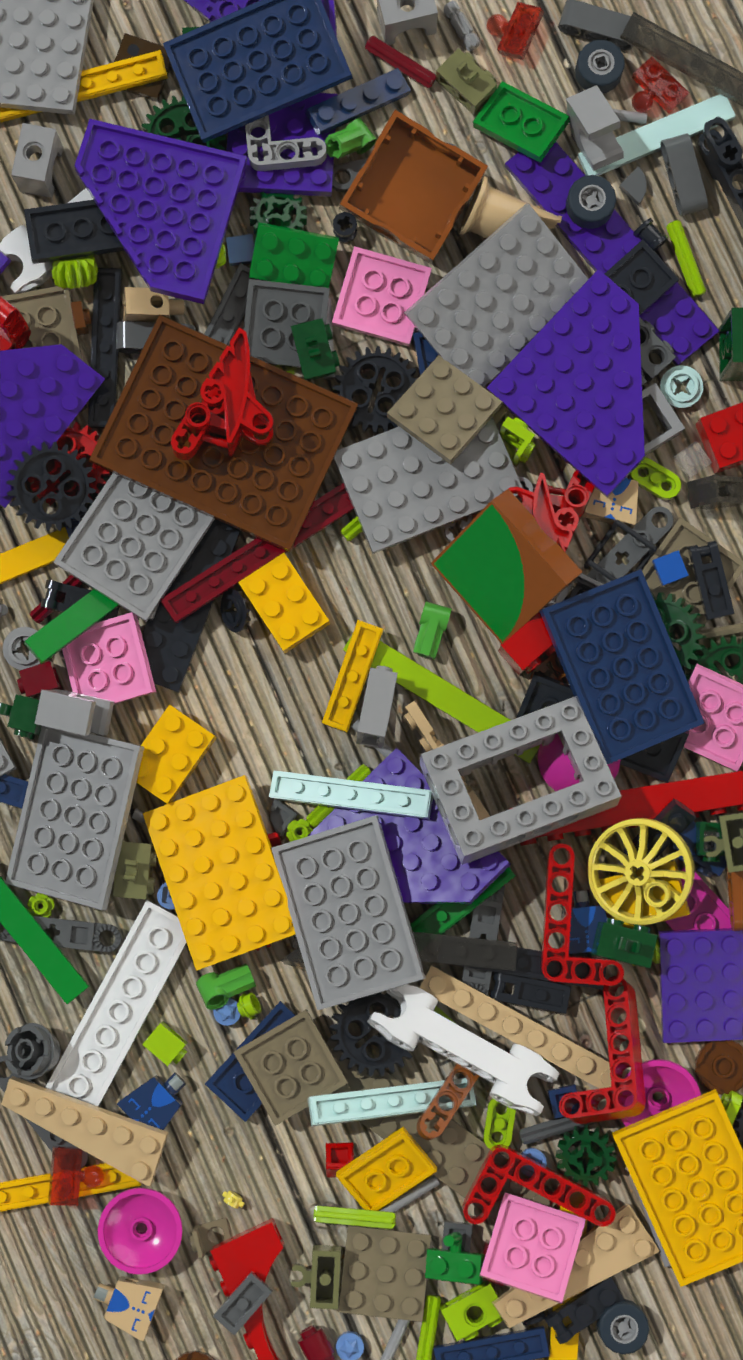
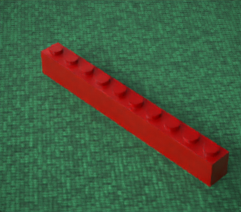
M743 771L619 790L621 799L617 806L521 842L520 846L535 844L538 837L547 836L548 841L564 839L563 833L574 832L575 837L591 835L590 829L601 827L603 833L611 826L628 819H654L674 798L694 811L696 817H700L699 811L710 810V815L727 813L726 807L736 805L737 811L743 810ZM639 825L629 826V828L640 827V826H639Z

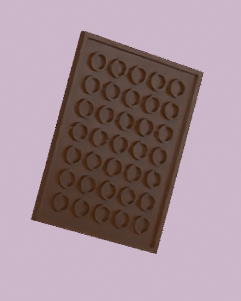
M159 315L89 461L290 552L357 410L358 403L250 355V373L256 400L273 417L272 440L266 445L258 446L241 437L232 457L228 455L227 448L204 441L191 459H178L172 451V435L185 417L188 406L197 402L202 403L200 395L201 386L206 378L209 379V373L216 362H219V358L227 345ZM221 406L210 407L209 410H213L214 408L220 409ZM224 413L222 416H220V417L223 418L224 420H225V413ZM197 420L194 423H202L203 421ZM257 426L256 428H258V429H264V428H266V427H265V426ZM211 432L210 436L227 440L226 436ZM269 433L265 435H253L255 438L263 440L268 437ZM188 439L184 444L179 442L180 449L184 446L189 448Z

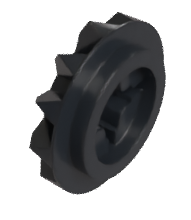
M237 588L229 589L223 594L220 606L224 624L232 632H241L247 629V623L251 621L249 616L251 609L248 607L249 599H246L244 592L238 591Z

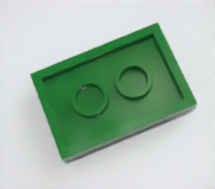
M502 81L473 120V127L541 163L569 124L570 118L569 115Z
M258 222L249 278L329 288L339 238Z

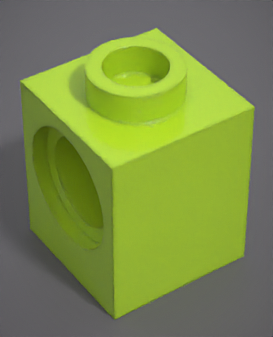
M162 1021L142 1045L165 1065L169 1066L172 1061L178 1064L187 1053L184 1047L188 1042Z

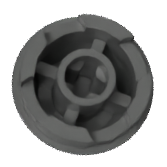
M28 1023L22 1027L15 1028L5 1042V1045L8 1046V1060H5V1063L12 1073L23 1079H35L51 1071L57 1065L60 1058L61 1050L57 1038L44 1026L37 1023Z

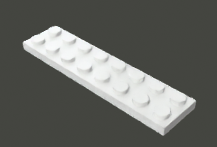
M146 900L45 1088L99 1107L187 944L177 915Z

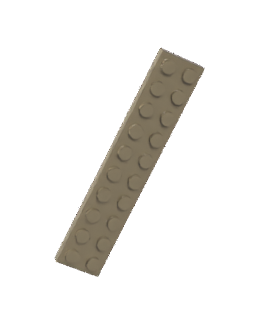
M327 1041L328 1048L348 1081V1084L331 1094L405 1085L386 1070L383 1077H379L377 1070H375L371 1078H368L366 1069L360 1075H357L358 1066L356 1065L348 1070L349 1060L339 1061L343 1054L342 1051L333 1052V1049L338 1045V1041ZM423 1113L359 1121L383 1139L404 1126L437 1166V1172L432 1175L464 1198H466L490 1151L484 1141L453 1119L450 1120L443 1133L433 1140L423 1139L417 1132V1122ZM437 1114L431 1121L424 1122L427 1125L426 1131L428 1133L433 1130L436 1131L434 1124L440 1118ZM499 1152L494 1156V1163L496 1165L502 1166L508 1162V1159ZM519 1170V1176H520L521 1178H523V1179H528V1178H530V1177L524 1175V1174L521 1172V1170ZM486 1177L481 1181V1188L485 1191H491L496 1186V1180L492 1177ZM507 1178L488 1216L496 1221L505 1192L551 1208L556 1203ZM544 1186V1189H545L546 1191H548V1192H553V1191H551L550 1189H548L546 1186ZM472 1203L483 1211V1206L480 1203Z

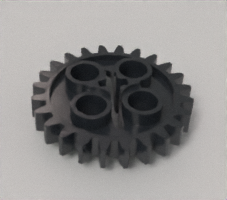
M377 346L375 353H371L369 347H366L365 355L363 356L360 352L355 351L356 360L349 357L346 358L348 367L339 366V370L343 375H335L334 377L335 381L340 383V385L333 386L334 392L340 393V396L351 401L356 394H363L367 397V401L357 407L352 418V428L355 429L361 424L362 431L365 433L368 427H372L373 434L376 435L378 428L382 427L383 432H386L389 425L393 428L398 427L397 424L387 418V413L381 412L378 409V406L381 402H389L393 406L418 379L411 378L416 373V369L411 368L407 370L410 360L407 359L400 362V352L392 357L391 348H388L385 354H382L380 346ZM367 368L372 369L375 375L371 379H364L360 375L361 371ZM384 368L386 371L381 381V392L377 394L373 412L369 413L368 408L372 401V389L376 388L380 370ZM396 376L401 380V383L397 387H390L386 380L389 377Z
M42 442L41 451H38L34 445L30 446L31 455L22 451L21 456L24 460L22 462L13 460L14 464L18 467L17 470H8V473L14 476V480L6 481V484L13 486V490L8 491L6 495L15 497V500L9 505H18L20 507L16 512V516L26 514L24 523L28 524L32 519L35 520V529H38L42 523H44L45 531H50L52 524H54L57 531H61L62 522L68 528L72 527L71 519L73 518L80 522L81 518L78 513L80 511L83 513L88 511L84 506L85 503L94 502L88 497V493L96 492V489L89 487V483L96 481V478L87 476L92 467L84 468L82 466L86 461L85 457L79 460L76 459L78 450H74L70 454L67 453V444H64L61 450H58L57 442H53L50 449H48L45 442ZM51 459L56 460L60 467L55 475H50L46 470V463ZM66 470L70 471V475L55 485V493L49 491L36 503H32V499L47 488V480L54 482ZM29 477H34L38 481V489L33 493L25 489L24 483ZM68 481H73L77 485V492L73 496H68L64 492V485ZM48 498L53 499L56 503V510L51 514L44 512L42 506L43 502Z
M379 992L346 1002L347 1006L344 1004L337 1005L341 1014L333 1013L332 1018L338 1023L329 1026L330 1030L336 1031V1034L331 1036L329 1040L338 1041V1045L333 1049V1052L342 1051L343 1054L339 1061L348 1059V1070L356 1065L358 1066L357 1075H360L366 1069L368 1078L373 1076L375 1070H377L379 1077H383L385 1068L390 1074L395 1073L394 1064L400 1068L405 1066L402 1057L407 1060L412 1058V1055L407 1050L388 1041L380 1032H378V1036L374 1035L360 1048L355 1047V1044L371 1031V1025L367 1022L370 1017V1007L373 1005L379 1006L383 1011V1015L387 1017L392 1015L394 1018H398L401 1014V1005L397 999L392 998L387 992L385 995ZM350 1023L360 1025L362 1029L360 1036L355 1037L349 1033L348 1025ZM373 1044L378 1047V1058H370L367 1055V1045Z

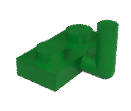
M453 1232L444 1237L443 1243L445 1246L450 1247V1250L427 1249L425 1278L482 1284L483 1277H480V1273L484 1263V1254L461 1252L462 1235L459 1232Z

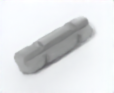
M453 0L444 6V12L448 18H451L450 22L460 39H464L463 44L466 49L472 51L480 45V40L476 33L472 32L473 28L464 13L460 12L461 8L458 3Z

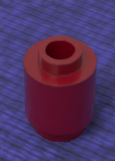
M311 1325L299 1333L301 1337L297 1342L307 1360H335L333 1355L335 1351L322 1327L316 1328L315 1325Z

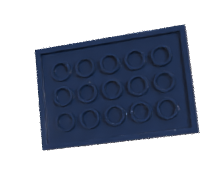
M260 0L163 43L203 143L353 79L321 0Z
M641 569L539 611L574 697H576L591 727L607 765L705 724Z

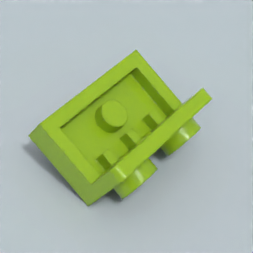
M508 416L501 426L500 436L518 449L512 462L517 467L520 461L525 464L533 453L535 434L527 429L528 425L521 419L516 417L511 419Z

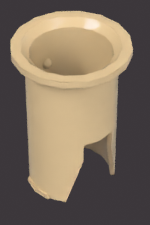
M483 176L469 203L459 234L464 235L465 233L473 232L488 238L527 202L491 187L487 182L488 178ZM530 204L548 228L554 229L557 223H561L562 216L554 215Z

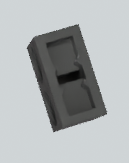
M639 317L640 336L643 339V343L640 344L641 369L646 375L647 383H649L676 356L673 354L672 346L665 340L661 341L655 335L656 330L647 320L643 322ZM649 354H658L661 358V364H652L648 357Z

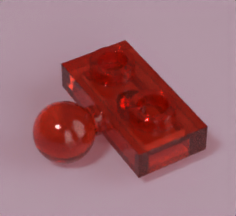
M517 2L509 22L500 14H494L489 17L486 24L488 32L494 36L503 34L497 48L499 54L524 60L544 14L541 7Z
M652 56L632 75V78L645 90L637 92L632 98V106L637 112L644 113L649 111L654 99L670 114L690 93Z
M53 1146L48 1196L49 1205L78 1206L80 1182H83L89 1188H96L102 1184L104 1173L100 1167L90 1165L81 1171L82 1149L78 1147Z

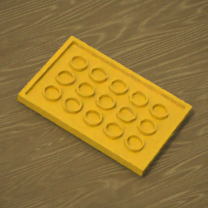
M246 775L142 813L196 971L296 935L288 909V898L276 867L271 849L272 846Z
M716 1089L612 1132L680 1287L743 1262V1149Z

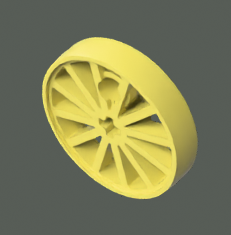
M634 818L619 822L600 835L590 852L587 874L595 899L607 913L629 924L649 925L667 919L681 908L691 892L695 869L688 845L673 828L656 820ZM640 826L638 852L627 832L626 827ZM648 827H652L661 831L662 834L647 855ZM616 832L619 833L627 849L628 856L608 842L609 838ZM668 837L671 838L679 850L653 862V859ZM602 849L619 859L623 865L599 863ZM683 856L686 871L656 869V867ZM642 866L645 871L638 877L636 872ZM598 870L618 872L625 875L602 886ZM658 877L685 879L682 893L672 888L667 881L661 880ZM628 881L625 890L614 904L607 897L605 891ZM654 886H659L664 890L665 897L663 900H659L654 896ZM635 888V914H631L622 910L621 907ZM673 898L676 903L671 908L665 910L663 905ZM644 899L650 906L655 908L657 914L643 915Z

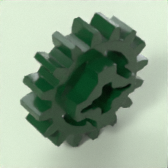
M260 192V200L254 198L253 207L249 208L250 226H254V234L256 235L258 222L304 231V225H307V207L302 206L303 199L301 197L294 199V194L270 193L266 195V193ZM265 210V212L263 213V217L261 218L260 215L262 211ZM293 215H296V218L292 223L291 220H293Z
M589 1124L585 1125L584 1131H580L578 1126H574L573 1134L566 1131L564 1133L565 1140L559 1139L557 1147L560 1149L556 1150L555 1158L561 1159L557 1164L558 1169L565 1168L563 1176H573V1181L576 1183L579 1180H583L584 1187H587L588 1181L591 1180L597 1186L599 1184V1177L607 1180L609 1176L607 1171H614L615 1164L612 1162L617 1160V1154L612 1152L615 1150V1143H607L609 1134L599 1135V1127H596L594 1132L590 1131ZM581 1140V1142H580L579 1144H577V1145H572V1144L575 1143L576 1141ZM585 1147H587L589 1156L588 1164H586V1158H584L583 1154ZM600 1166L598 1169L591 1171L594 1167Z

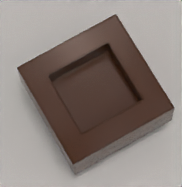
M81 301L71 302L74 325L78 335L89 334L88 325L92 324L89 308L85 309Z

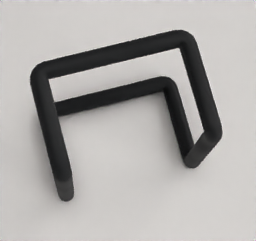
M615 520L584 564V568L591 566L611 581L617 578L597 565L593 560L618 526L650 548L635 571L642 570L657 550L654 544L619 520Z

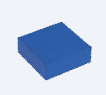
M679 550L652 561L662 586L689 576Z

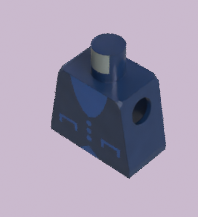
M589 890L573 891L574 908H571L569 954L592 952L598 922L606 923V913L600 905L591 906ZM562 909L563 918L565 916V909ZM562 934L560 937V947L564 941Z
M176 1072L165 1082L155 1075L122 1098L117 1105L129 1118L164 1130L183 1104L176 1094L186 1085V1082Z

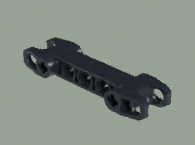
M718 116L704 124L703 134L699 135L698 148L713 179L719 182L743 229V189H736L732 185L733 181H739L743 184V151L728 123ZM714 125L722 127L724 136L722 137L718 131L710 130V128ZM704 140H706L709 150L704 147Z

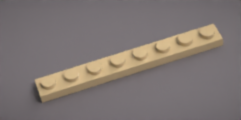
M430 965L425 975L426 979L422 980L419 988L433 995L439 1002L514 1043L532 1050L547 1061L599 1089L611 1087L610 1064L607 1060ZM624 1070L622 1078H624L625 1075L628 1073L627 1071Z

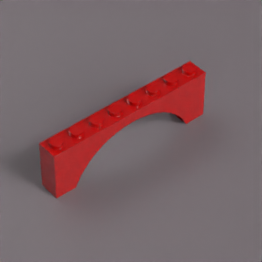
M273 1218L212 1246L210 1250L212 1255H209L208 1258L215 1272L219 1270L223 1281L220 1282L226 1298L234 1292L251 1271L265 1282L273 1262L285 1244ZM262 1303L243 1325L247 1332L243 1334L244 1340L249 1350L254 1348L258 1357L256 1360H280L271 1345L266 1331Z

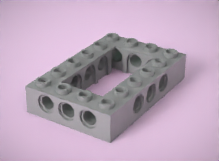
M576 697L422 753L420 757V767L462 865L615 807L621 799L618 787ZM558 733L564 746L563 753L568 755L575 771V780H579L580 783L479 820L461 776L471 774L472 770L490 763L495 765L498 760L511 755H522L523 751L541 744L546 746L554 740L555 734Z

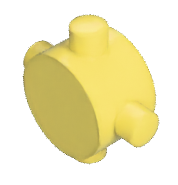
M230 1190L223 1192L222 1196L225 1197L223 1200L225 1203L236 1209L239 1207L243 1208L245 1205L242 1202L243 1197Z

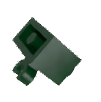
M323 318L291 326L304 380L311 381L336 374L335 367L340 366L337 351H331L328 342L333 340L330 324L324 325Z
M16 694L13 706L0 703V715L10 717L7 727L14 729V735L34 740L35 735H40L42 725L35 724L39 700Z
M607 918L606 923L598 922L591 955L651 968L658 936L650 933L651 928L634 924L633 929L623 927V921Z

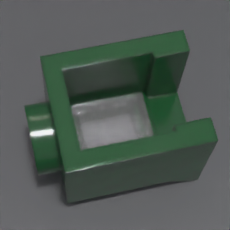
M696 822V856H703V861L720 862V856H726L725 850L718 856L708 857L706 853L715 851L716 843L714 841L704 842V838L710 835L717 836L720 839L723 838L720 823Z

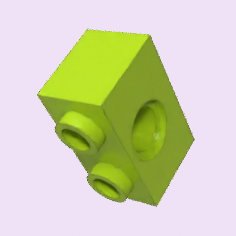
M485 1280L482 1284L476 1285L440 1305L441 1312L457 1341L462 1338L464 1341H468L479 1334L478 1330L488 1325L490 1328L503 1321L492 1304L499 1296L491 1281ZM472 1306H478L482 1309V1314L478 1318H470L467 1315L468 1309Z

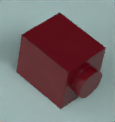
M51 661L19 671L21 678L17 679L18 687L21 694L26 693V697H40L41 690H62L55 664Z

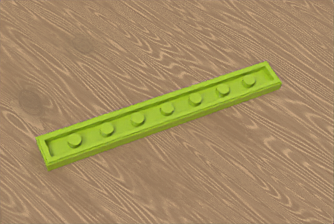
M351 637L343 649L344 652H347ZM379 642L371 668L376 669L377 666H386L393 669L392 672L398 673L396 681L398 685L475 732L479 733L511 721L385 643ZM540 745L523 751V754L517 757L530 764Z

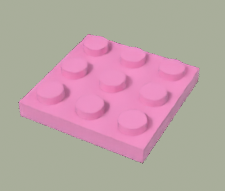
M354 246L332 325L410 347L415 326L404 312L425 294L432 268Z
M132 612L96 623L62 649L73 692L114 701V704L156 692L139 621Z
M696 664L688 684L705 724L688 730L689 736L684 748L738 771L743 762V684Z
M505 1192L480 1277L562 1303L586 1219Z

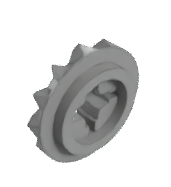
M20 627L7 635L3 643V655L9 665L18 670H23L41 664L30 650L29 659L23 653H14L22 648L21 638L25 641L36 633L37 630L30 627Z

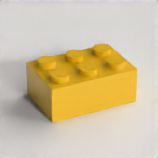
M282 553L238 582L284 654L330 625L329 619L285 553Z
M169 704L141 744V746H144V752L136 783L166 804L173 802L217 737Z

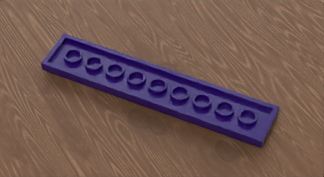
M557 142L554 143L541 163L521 152L515 154L505 163L504 167L541 209L554 215L562 216L561 223H557L556 227L595 272L599 269L605 274L642 241L639 237L633 235L634 231L615 209L607 223L599 228H582L572 222L566 209L568 193L574 182L585 176V174ZM678 282L639 316L643 322L647 320L656 330L655 335L661 341L665 340L672 346L673 354L676 356L672 362L676 366L682 364L719 333L718 328Z

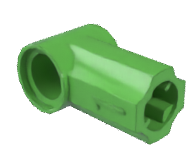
M361 118L355 119L343 130L330 134L325 139L327 154L338 159L353 152L361 155L371 149L377 141Z
M425 602L419 622L421 626L414 644L413 653L426 658H436L442 634L446 631L451 608Z
M246 963L220 975L215 972L207 973L196 982L204 1004L209 1010L219 1009L227 1004L230 997L256 987L251 971Z

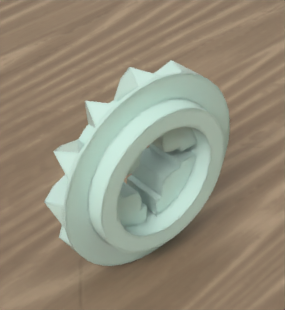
M679 365L665 372L660 381V390L668 403L676 409L689 408L700 399L703 393V381L696 370L688 366ZM688 379L689 381L685 388L687 393L685 394L681 391L679 394L674 395L677 388L675 382L681 384Z

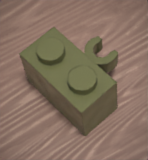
M458 48L436 70V81L471 114L475 115L497 89L496 79L488 70L483 71L476 65L477 61L470 53H464Z
M743 813L719 816L723 838L720 839L714 835L704 838V842L714 841L716 843V850L707 852L706 856L715 857L725 850L728 873L743 871Z
M122 842L115 872L113 897L147 900L149 899V894H154L155 878H151L152 867L157 866L158 857L153 844Z
M313 1245L312 1269H307L302 1264L292 1265L293 1271H300L303 1274L302 1279L291 1281L293 1287H302L306 1283H311L310 1308L338 1310L341 1246Z

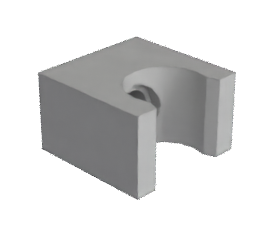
M377 0V17L383 40L388 45L394 44L396 36L409 29L424 28L427 36L436 34L438 11L435 0ZM410 5L414 9L410 12H405L401 7Z
M596 85L566 98L571 136L592 170L595 171L623 159V150L613 133L614 130L621 128L620 120L598 86Z
M22 123L11 173L20 192L53 198V166L56 156L61 157L64 148L56 129ZM33 153H42L38 160H29Z
M41 690L35 724L83 736H89L90 732L108 735L114 701L67 690Z

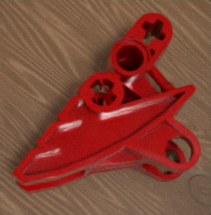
M239 327L230 341V346L227 345L219 358V362H216L209 373V379L206 378L201 386L200 395L202 403L197 402L188 406L185 417L172 435V451L178 459H191L204 441L227 448L228 455L232 457L241 437L258 446L268 444L273 438V417L256 400L250 373V349L247 333ZM221 406L220 409L214 408L213 410H209L210 407ZM224 413H225V420L220 417V416H222ZM197 420L203 421L202 423H194ZM257 426H265L266 428H264V429H258V428H256V427H257ZM211 432L226 436L227 440L210 436ZM269 433L268 437L263 440H259L255 438L253 435H265ZM188 439L189 448L184 446L180 449L179 442L184 444Z
M575 471L567 489L547 485L544 473L539 474L533 492L521 487L508 488L513 494H518L522 498L523 506L535 518L540 528L566 553L594 486L578 471ZM581 481L586 483L584 487L579 485Z

